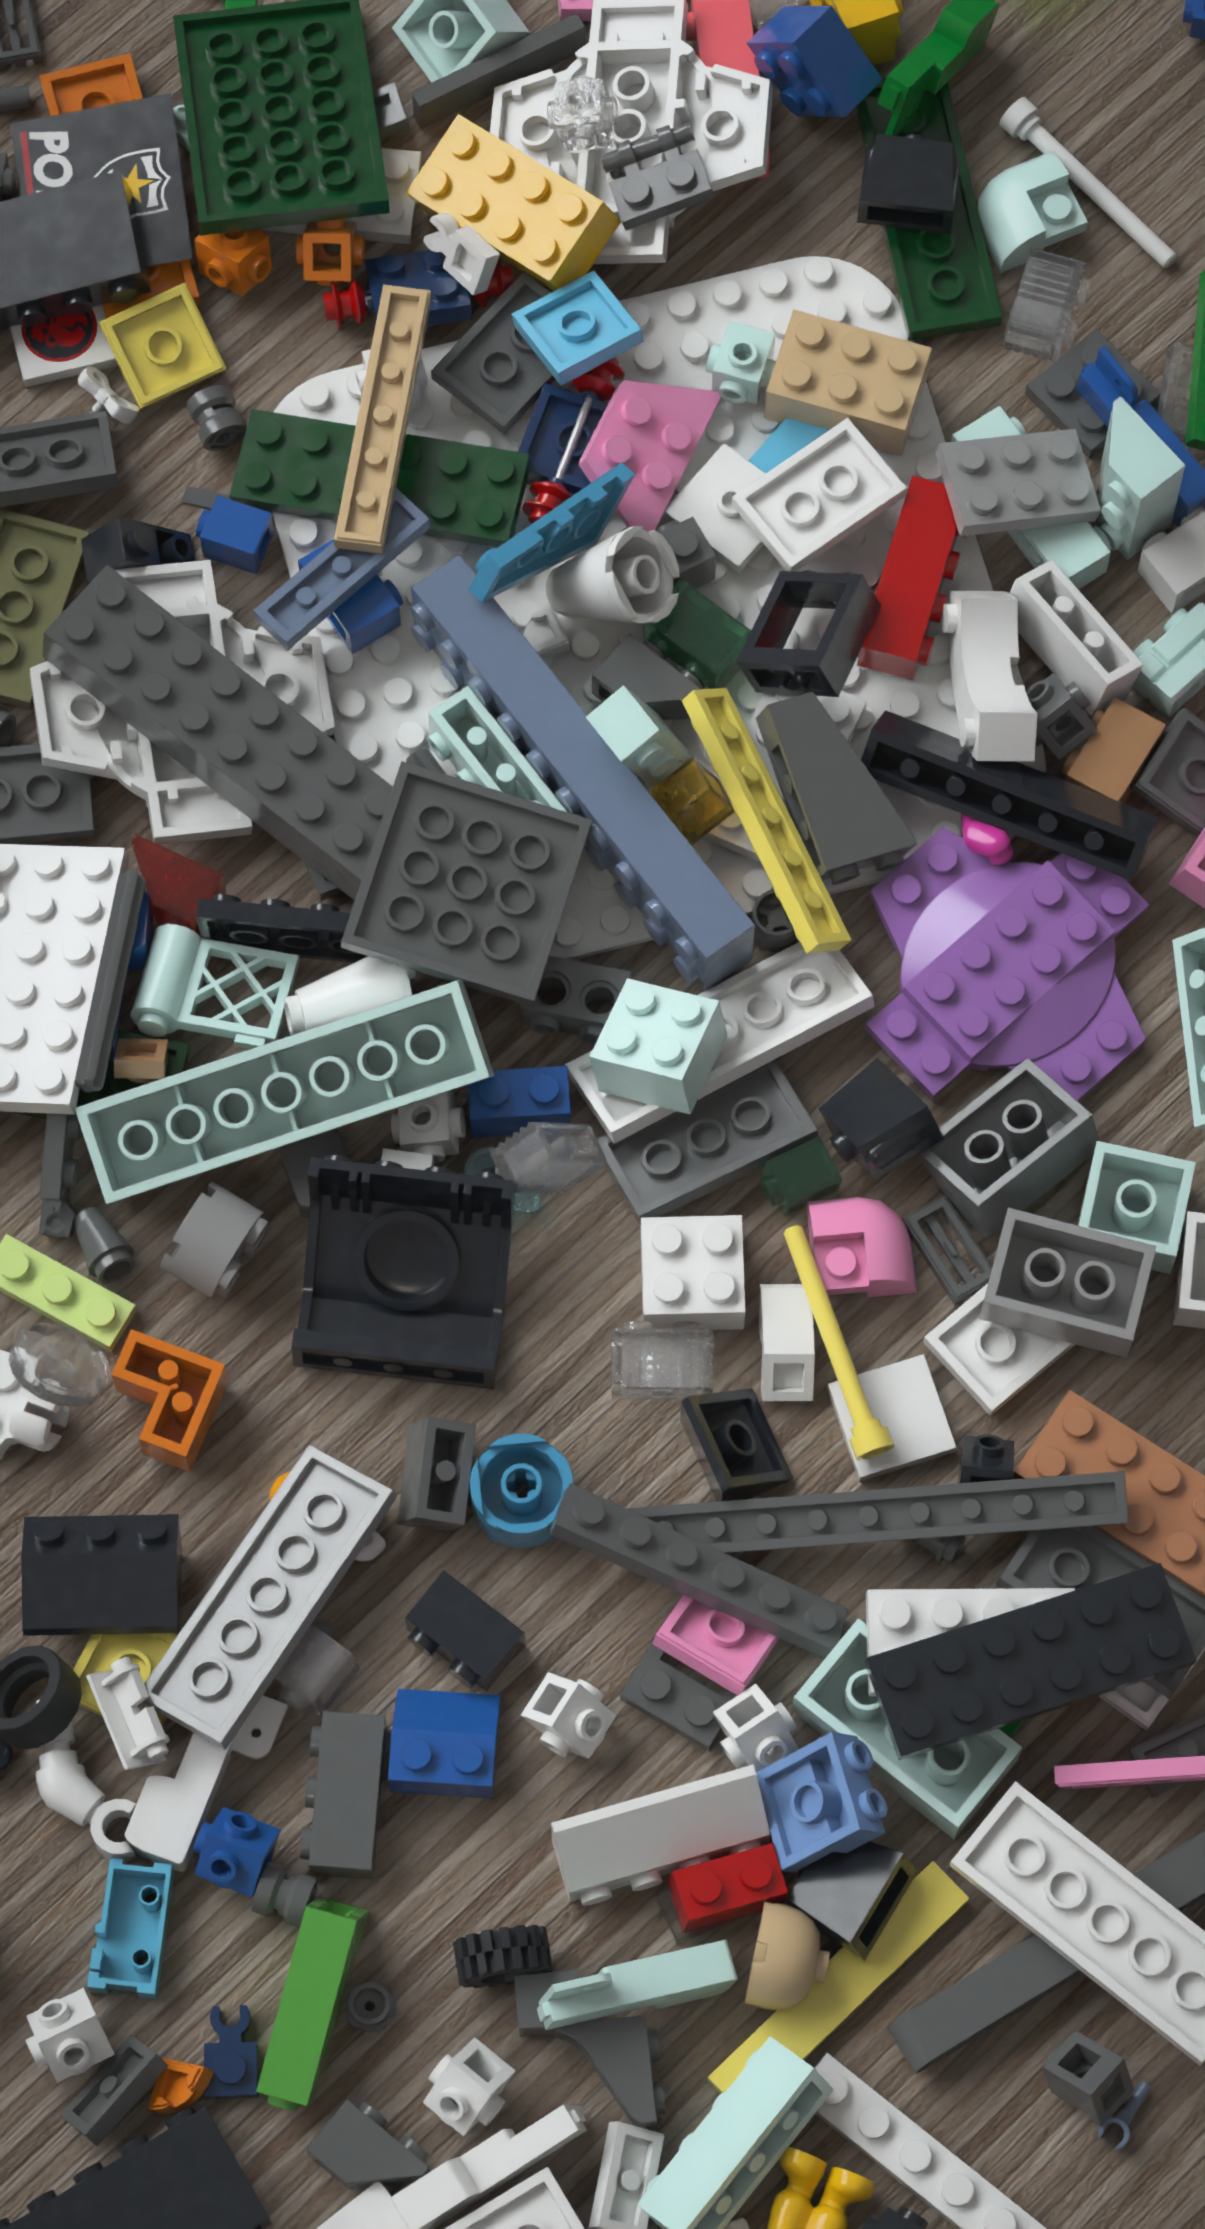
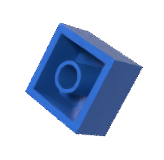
M784 6L746 43L755 55L754 62L757 68L765 76L773 80L781 92L780 99L790 112L797 116L846 117L883 80L832 6Z

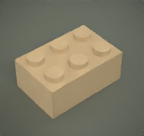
M793 309L766 390L764 418L781 423L785 418L826 429H832L846 418H849L874 449L902 456L928 377L932 348Z

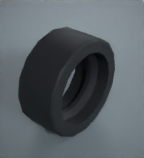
M40 1645L23 1647L7 1655L0 1662V1738L10 1746L21 1750L33 1749L53 1741L69 1726L78 1711L82 1697L80 1678L53 1650ZM50 1677L47 1689L39 1702L28 1712L11 1718L14 1706L21 1694L33 1683Z

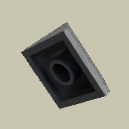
M753 1388L688 1396L681 1401L680 1421L717 1502L749 1499L793 1479Z

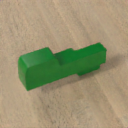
M952 0L943 9L933 32L886 77L877 102L893 112L885 135L896 136L913 118L924 91L927 90L935 95L984 47L996 17L999 3L994 0Z

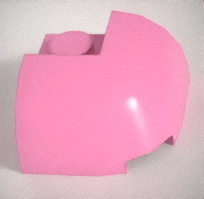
M860 1197L807 1202L806 1211L811 1251L828 1295L866 1292L868 1298L917 1293L912 1242L904 1221L894 1210L881 1201Z

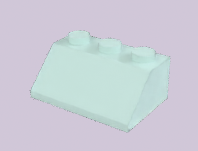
M1122 397L1113 402L1100 468L1098 503L1101 512L1096 520V526L1108 538L1111 550L1115 551L1117 549L1129 560L1142 550L1143 545L1151 537L1160 532H1165L1171 527L1185 464Z

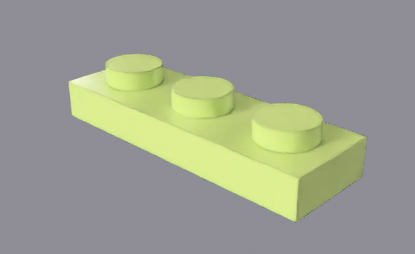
M7 1234L1 1241L0 1292L105 1350L113 1351L137 1312L135 1304Z

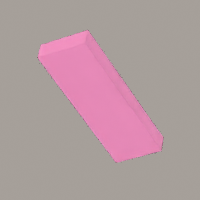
M1205 1756L1054 1766L1055 1784L1062 1789L1069 1790L1204 1781Z

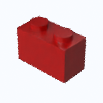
M773 1843L672 1871L667 1884L682 1934L762 1912L764 1902L783 1904L788 1894Z

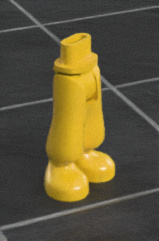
M788 2147L779 2158V2163L788 2177V2184L773 2199L767 2229H847L848 2219L845 2214L847 2207L852 2203L870 2199L876 2188V2183L851 2171L839 2167H831L822 2198L818 2206L813 2207L811 2205V2198L823 2177L827 2163L806 2152Z

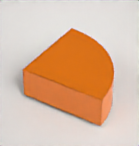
M163 2058L168 2067L156 2079L147 2109L162 2115L174 2114L186 2109L206 2090L214 2071L204 2066Z

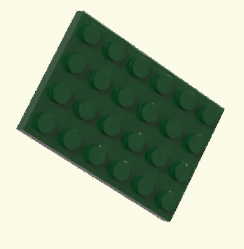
M302 0L173 16L200 236L390 213L359 0Z

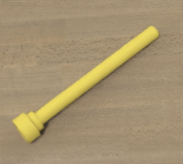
M800 1225L789 1227L783 1234L854 1423V1427L851 1428L853 1437L849 1441L855 1458L860 1461L881 1455L895 1446L887 1426L881 1425L880 1419L873 1418L803 1227Z

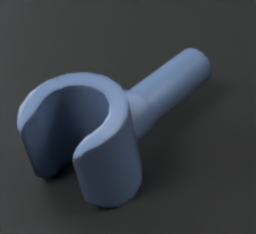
M1140 2081L1116 2117L1109 2118L1099 2127L1098 2137H1101L1107 2125L1111 2123L1119 2124L1124 2130V2138L1115 2150L1122 2148L1130 2137L1128 2126L1150 2092L1151 2087L1145 2082Z

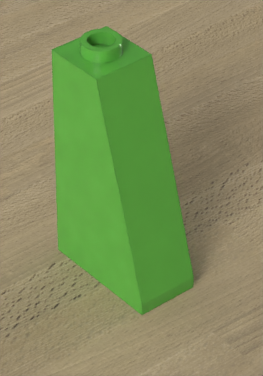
M320 1896L305 1907L256 2090L258 2093L269 2095L267 2103L282 2109L296 2111L299 2104L308 2106L314 2100L369 1910Z

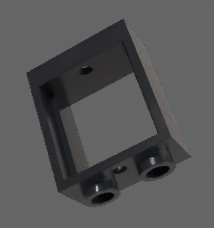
M810 570L802 572L780 571L736 662L756 693L803 695L814 692L816 696L839 697L881 608V604L863 574L853 572L822 573ZM802 608L835 609L816 650L783 649Z

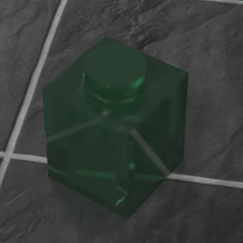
M820 1136L766 1161L762 1171L764 1178L759 1180L769 1204L772 1207L779 1204L784 1216L805 1207L808 1201H817L838 1191L842 1182V1178Z

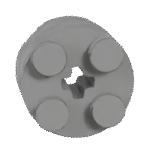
M212 1181L208 1185V1194L201 1193L177 1230L172 1241L177 1243L178 1246L171 1256L165 1253L160 1268L211 1299L218 1295L226 1300L241 1276L238 1273L242 1267L239 1260L244 1253L252 1258L267 1234L265 1229L269 1222L263 1219L265 1213Z

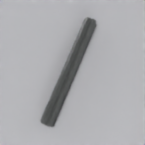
M135 871L120 873L116 884L75 1076L76 1086L82 1088V1091L86 1093L100 1091L105 1082L146 887L145 878L139 876L138 872Z

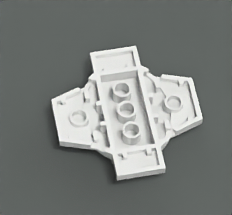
M593 0L589 43L575 52L577 59L566 70L554 74L551 69L494 87L490 133L602 200L620 219L609 182L626 176L624 167L606 174L600 155L616 150V144L626 140H630L632 144L656 135V129L666 125H670L672 129L689 122L695 140L678 146L680 155L698 149L713 191L765 175L767 172L773 86L770 79L718 64H715L712 68L705 66L696 56L694 49L685 43L688 15L686 0ZM664 152L638 161L640 170L666 161ZM685 209L627 231L621 222L593 264L666 263L669 228H674L675 217Z
M211 560L114 569L327 736L334 734L335 723L321 638L306 635L287 651L262 626L257 631L244 628L233 619V612L217 604ZM48 660L30 668V682L43 766L117 779L125 788L145 800L146 807L149 810L154 845L251 835L252 821L248 816Z

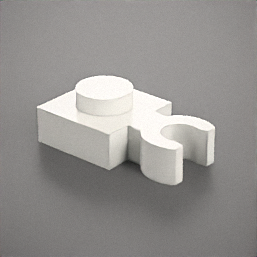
M443 212L432 216L430 222L437 227L439 232L424 236L423 241L431 251L442 252L446 256L443 268L473 296L487 291L500 253L469 225L459 228L457 221L449 213Z

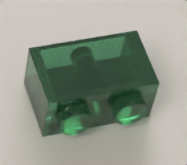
M679 578L673 585L672 593H679L676 605L669 616L659 622L643 624V639L657 646L664 654L665 660L671 659L681 668L694 675L703 688L706 686L709 689L725 688L741 670L736 661L751 630L682 578Z

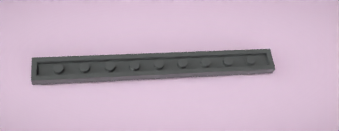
M1125 1471L626 1508L723 1553L1129 1524Z

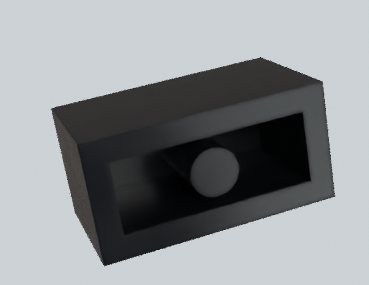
M444 1570L405 1617L406 1629L411 1632L407 1637L408 1640L427 1656L431 1657L437 1652L451 1663L448 1671L469 1688H472L477 1683L484 1690L488 1691L525 1645L524 1631Z

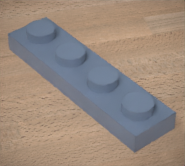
M396 488L383 554L335 548L334 542H332L254 609V619L288 651L430 529V519Z

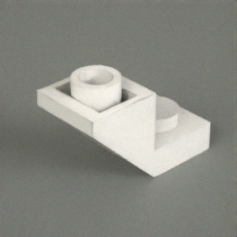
M760 1284L759 1335L762 1343V1401H813L815 1362L813 1312L803 1285Z

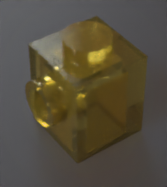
M691 757L648 791L691 846L735 813L720 780L694 757Z

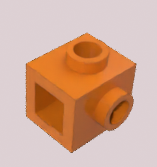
M344 218L308 223L303 235H298L296 241L297 264H303V279L306 281H317V284L323 286H331V282L339 286L345 284V281L352 280L357 270V265H364L365 238L357 236V222H345ZM325 243L341 244V250L339 252H331L326 248Z
M261 229L198 235L194 239L199 273L209 278L215 285L226 287L242 297L257 283L265 280L273 269L269 236Z

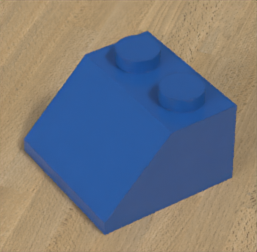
M398 1689L392 1724L388 1771L390 1792L493 1799L501 1695Z

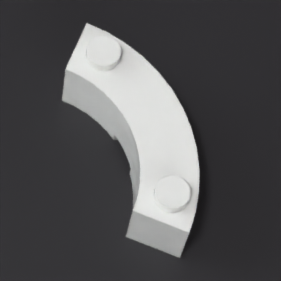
M950 591L949 604L943 605L941 627L943 633H949L951 680L959 722L960 744L962 747H968L969 752L976 761L1035 762L1037 712L1030 704L1025 686L1017 685L1011 667H1016L1019 662L1018 598L1006 591Z

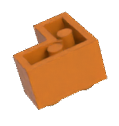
M131 1329L111 1374L116 1391L153 1405L139 1437L143 1455L191 1473L229 1383L226 1365Z

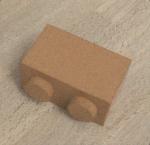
M1114 697L1106 712L1102 709L1096 711L1091 720L1098 730L1090 736L1082 750L1075 747L1071 751L1061 773L1066 775V781L1126 804L1133 793L1129 788L1164 735L1166 724Z

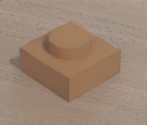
M118 1038L114 1057V1078H126L134 1083H148L155 1079L165 1078L169 1058L168 1039Z

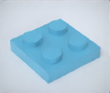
M595 271L512 313L514 327L561 386L644 342L641 328Z

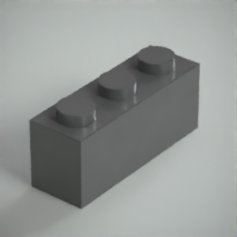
M323 1711L322 1726H312L310 1757L319 1758L317 1777L307 1778L305 1808H314L312 1828H303L300 1859L309 1860L311 1875L374 1879L387 1732L385 1715Z

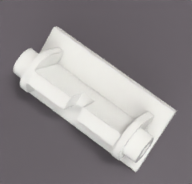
M124 1657L110 1665L112 1670L88 1674L86 1676L124 1769L129 1770L165 1762V1755L169 1752L166 1744L170 1739L164 1733L154 1706L145 1708L142 1703L149 1698V1694L139 1673V1665L132 1664L130 1657Z

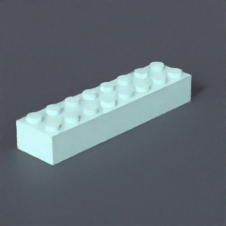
M457 980L76 1107L75 1111L105 1202L109 1204L493 1077L494 1073L465 985L462 980Z

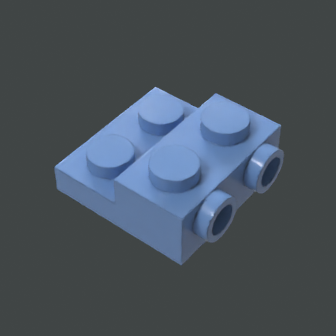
M830 1732L756 1772L769 1830L781 1871L796 1872L832 1852L848 1853L886 1833L881 1818L887 1814V1805L881 1793L872 1788L867 1771L873 1765L872 1754L867 1745L858 1740L857 1736Z

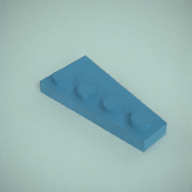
M621 462L497 549L493 547L486 551L475 565V570L478 573L468 591L483 603L597 544L636 474Z

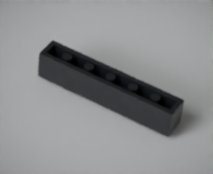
M887 710L883 712L871 729L861 761L875 780L1131 881L1145 857L1159 819L1157 816L1017 761H976L969 752L968 747L961 746L958 738Z

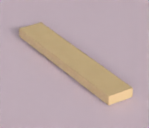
M383 284L334 536L335 548L383 554L432 300L431 290Z

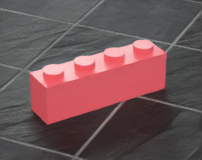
M691 0V12L687 15L685 41H694L695 54L704 65L712 68L715 64L759 76V70L754 62L755 55L746 44L754 36L749 0ZM768 147V159H767V172H766L765 175H762V176H759V177H755V178L769 177V164H770V149H769V147Z

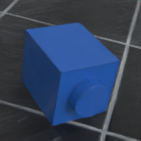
M218 495L211 511L205 509L202 512L196 528V537L200 538L203 557L254 574L258 573L274 534L270 512Z

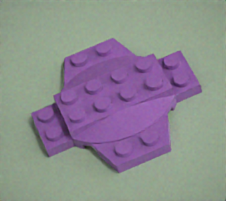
M942 827L911 854L904 863L896 867L871 889L869 896L895 951L898 950L902 958L899 979L900 994L866 1023L864 1030L931 1100L936 1098L967 1069L988 1071V1068H1006L1012 1071L1025 1059L1029 1058L1077 1102H1080L1144 1045L1146 1041L1145 1035L1114 973V939L1148 910L1149 904L1123 877L1063 853H1060L1051 862L1047 860L1043 865L1027 862H1006L1002 865H994L989 862L987 856L976 854L968 849L964 838Z

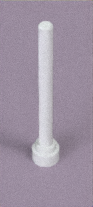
M1022 97L1013 103L1002 116L999 125L1013 138L1019 137L1023 141L1028 139L1043 154L1048 152L1054 153L1067 169L1071 181L1163 268L1171 266L1176 260L1177 254L1041 126L1042 119L1038 116L1039 110L1026 97Z

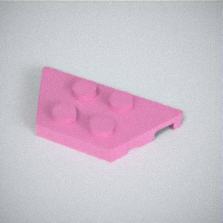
M624 380L617 385L578 465L590 483L621 462L636 474L614 514L616 512L619 514L627 528L643 526L642 528L647 531L656 530L721 398L719 392Z

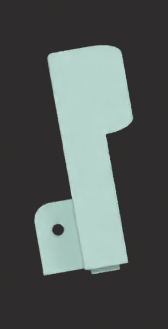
M721 1940L602 1968L596 1975L552 1984L538 2002L537 2012L540 2022L543 2021L545 2029L549 2030L652 2005L656 2009L716 1996L728 1990L738 1978L727 1940Z

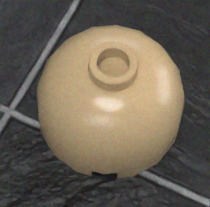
M764 1902L745 2004L754 2005V2007L761 2009L784 2010L795 2007L805 2000L814 1981L824 1983L830 1952L820 1950V1931L814 1921L801 1910L784 1904Z

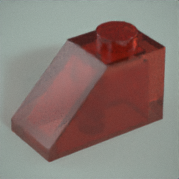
M135 834L131 841L134 858L140 876L146 880L145 891L149 895L154 918L158 922V926L166 924L180 925L193 930L200 936L196 919L198 898L211 899L215 894H226L223 874Z

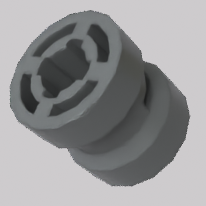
M221 384L209 386L196 392L189 398L186 403L192 420L199 423L201 427L198 433L205 449L208 451L223 450L237 444L244 438L247 426L243 416L234 410L236 401L229 386Z
M774 890L761 894L755 901L752 911V922L755 925L754 940L764 950L781 952L794 945L798 939Z
M268 1862L258 1883L251 1910L266 1917L278 1910V1915L283 1916L287 1924L300 1928L305 1907L314 1901L319 1879L304 1873L297 1877L291 1875L288 1879L284 1866Z

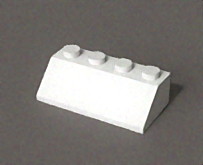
M754 1764L551 1823L552 1844L569 1902L581 1899L583 1906L610 1899L612 1897L611 1890L631 1885L633 1891L648 1889L662 1883V1875L767 1845L770 1840L769 1826Z

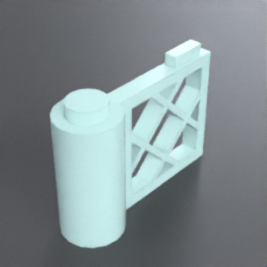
M175 924L161 925L155 930L130 1017L142 1033L152 1037H163L166 1034L182 1029L235 1039V1047L253 1049L277 1041L285 1016L284 997L291 995L299 966V955L204 939L187 927ZM210 956L230 959L237 969L215 981L207 970ZM266 966L284 969L282 980L265 989L261 987L253 976V973ZM245 978L255 994L233 1006L222 990ZM204 980L207 986L201 988ZM213 995L216 996L225 1011L212 1018L194 1015L196 1005ZM277 996L274 1004L271 999ZM263 1004L271 1014L269 1027L267 1029L247 1025L241 1015Z

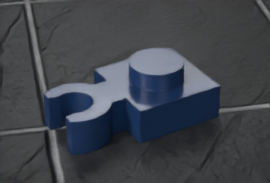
M240 2005L239 2022L235 2026L227 2027L221 2023L220 2007L213 2006L210 2013V2022L213 2030L219 2036V2043H204V2067L214 2071L212 2079L204 2091L205 2099L259 2098V2093L256 2092L258 2087L257 2042H243L242 2036L247 2033L251 2025L249 2009L247 2005Z

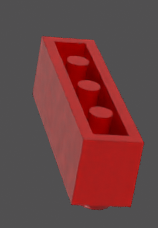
M912 475L875 594L881 604V608L859 652L857 666L913 681L918 664L928 665L934 644V638L927 636L931 621L940 624L943 605L946 604L948 596L940 593L944 579L953 581L961 554L960 552L953 551L957 536L967 537L959 536L946 488L942 483Z

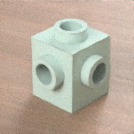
M729 321L721 346L713 344L707 360L706 372L712 373V390L719 392L722 398L733 403H744L747 401L758 404L762 389H767L776 361L772 360L774 356L775 333Z

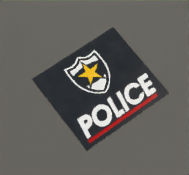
M171 93L11 124L20 197L121 171L132 191L146 266L192 258Z

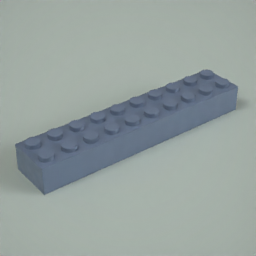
M460 555L456 556L411 587L413 607L410 608V612L414 618V627L411 629L415 639L426 652L433 649L443 662L440 664L441 670L454 688L459 686L463 688L466 686L470 687L568 813L592 820L586 839L587 846L585 847L591 862L599 871L607 869L617 881L614 884L615 890L626 906L630 909L636 906L647 919L644 921V926L651 938L659 946L666 943L676 956L673 961L682 977L688 983L696 981L703 991L712 988L752 960L754 923L631 769L618 759L586 719L587 714L496 600L492 597L481 603L468 591L476 575Z

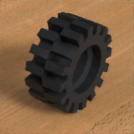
M517 1925L514 1928H508L507 1926L493 1931L488 1929L481 1931L480 1934H468L466 1937H460L453 1942L459 1985L464 1988L498 1987L500 1984L512 1985L514 1984V1976L548 1973L553 1970L547 1929L544 1926L530 1925L525 1927V1925Z

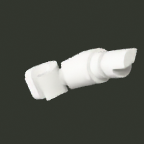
M72 1720L69 1726L53 1741L38 1747L44 1749V1754L39 1756L40 1770L35 1773L39 1793L46 1806L81 1826H85L87 1823L91 1824L90 1831L95 1845L105 1858L109 1860L110 1858L123 1859L126 1863L136 1857L128 1842H113L106 1837V1829L116 1818L126 1817L131 1819L136 1803L127 1799H113L103 1802L105 1794L86 1776L84 1765L78 1764L77 1751L70 1750V1745L75 1743Z

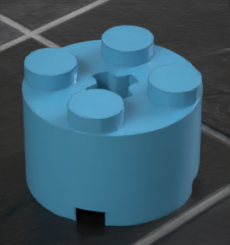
M524 1433L511 1434L493 1442L477 1459L470 1477L472 1510L477 1523L486 1536L496 1543L513 1548H531L544 1544L555 1536L549 1533L562 1495L569 1484H573L570 1465L561 1452L536 1435ZM526 1484L528 1497L517 1498L515 1493L516 1485Z

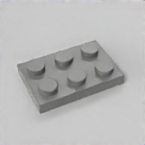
M1076 429L940 443L935 453L959 536L1096 521L1101 512Z

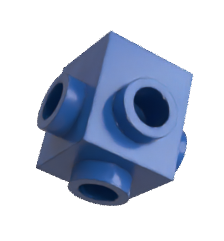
M223 1807L213 1824L204 1822L197 1835L193 1851L199 1853L200 1857L195 1875L212 1881L221 1888L232 1889L253 1897L264 1868L268 1862L272 1861L281 1829L258 1821L245 1812L233 1811Z

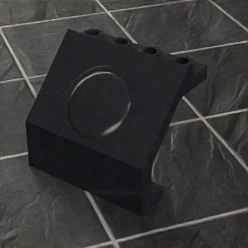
M329 1155L323 1159L311 1157L308 1172L310 1212L298 1326L294 1328L291 1346L293 1366L494 1389L509 1267L516 1183H514V1180H506L502 1176L490 1172L478 1173L475 1176L454 1174L451 1170L443 1167H428L425 1170L403 1168L402 1165L392 1161H378L374 1164L357 1163L340 1155Z

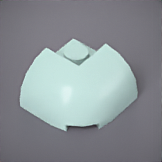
M1048 152L1004 170L988 183L979 197L977 210L986 248L999 274L1042 257L1045 247L1087 230L1088 221L1068 184L1069 173L1062 161L1054 153Z

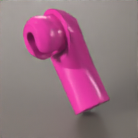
M961 814L963 838L968 849L976 854L987 856L989 862L994 865L1005 864L1012 858L1013 848L1010 845L1011 839L1004 830Z

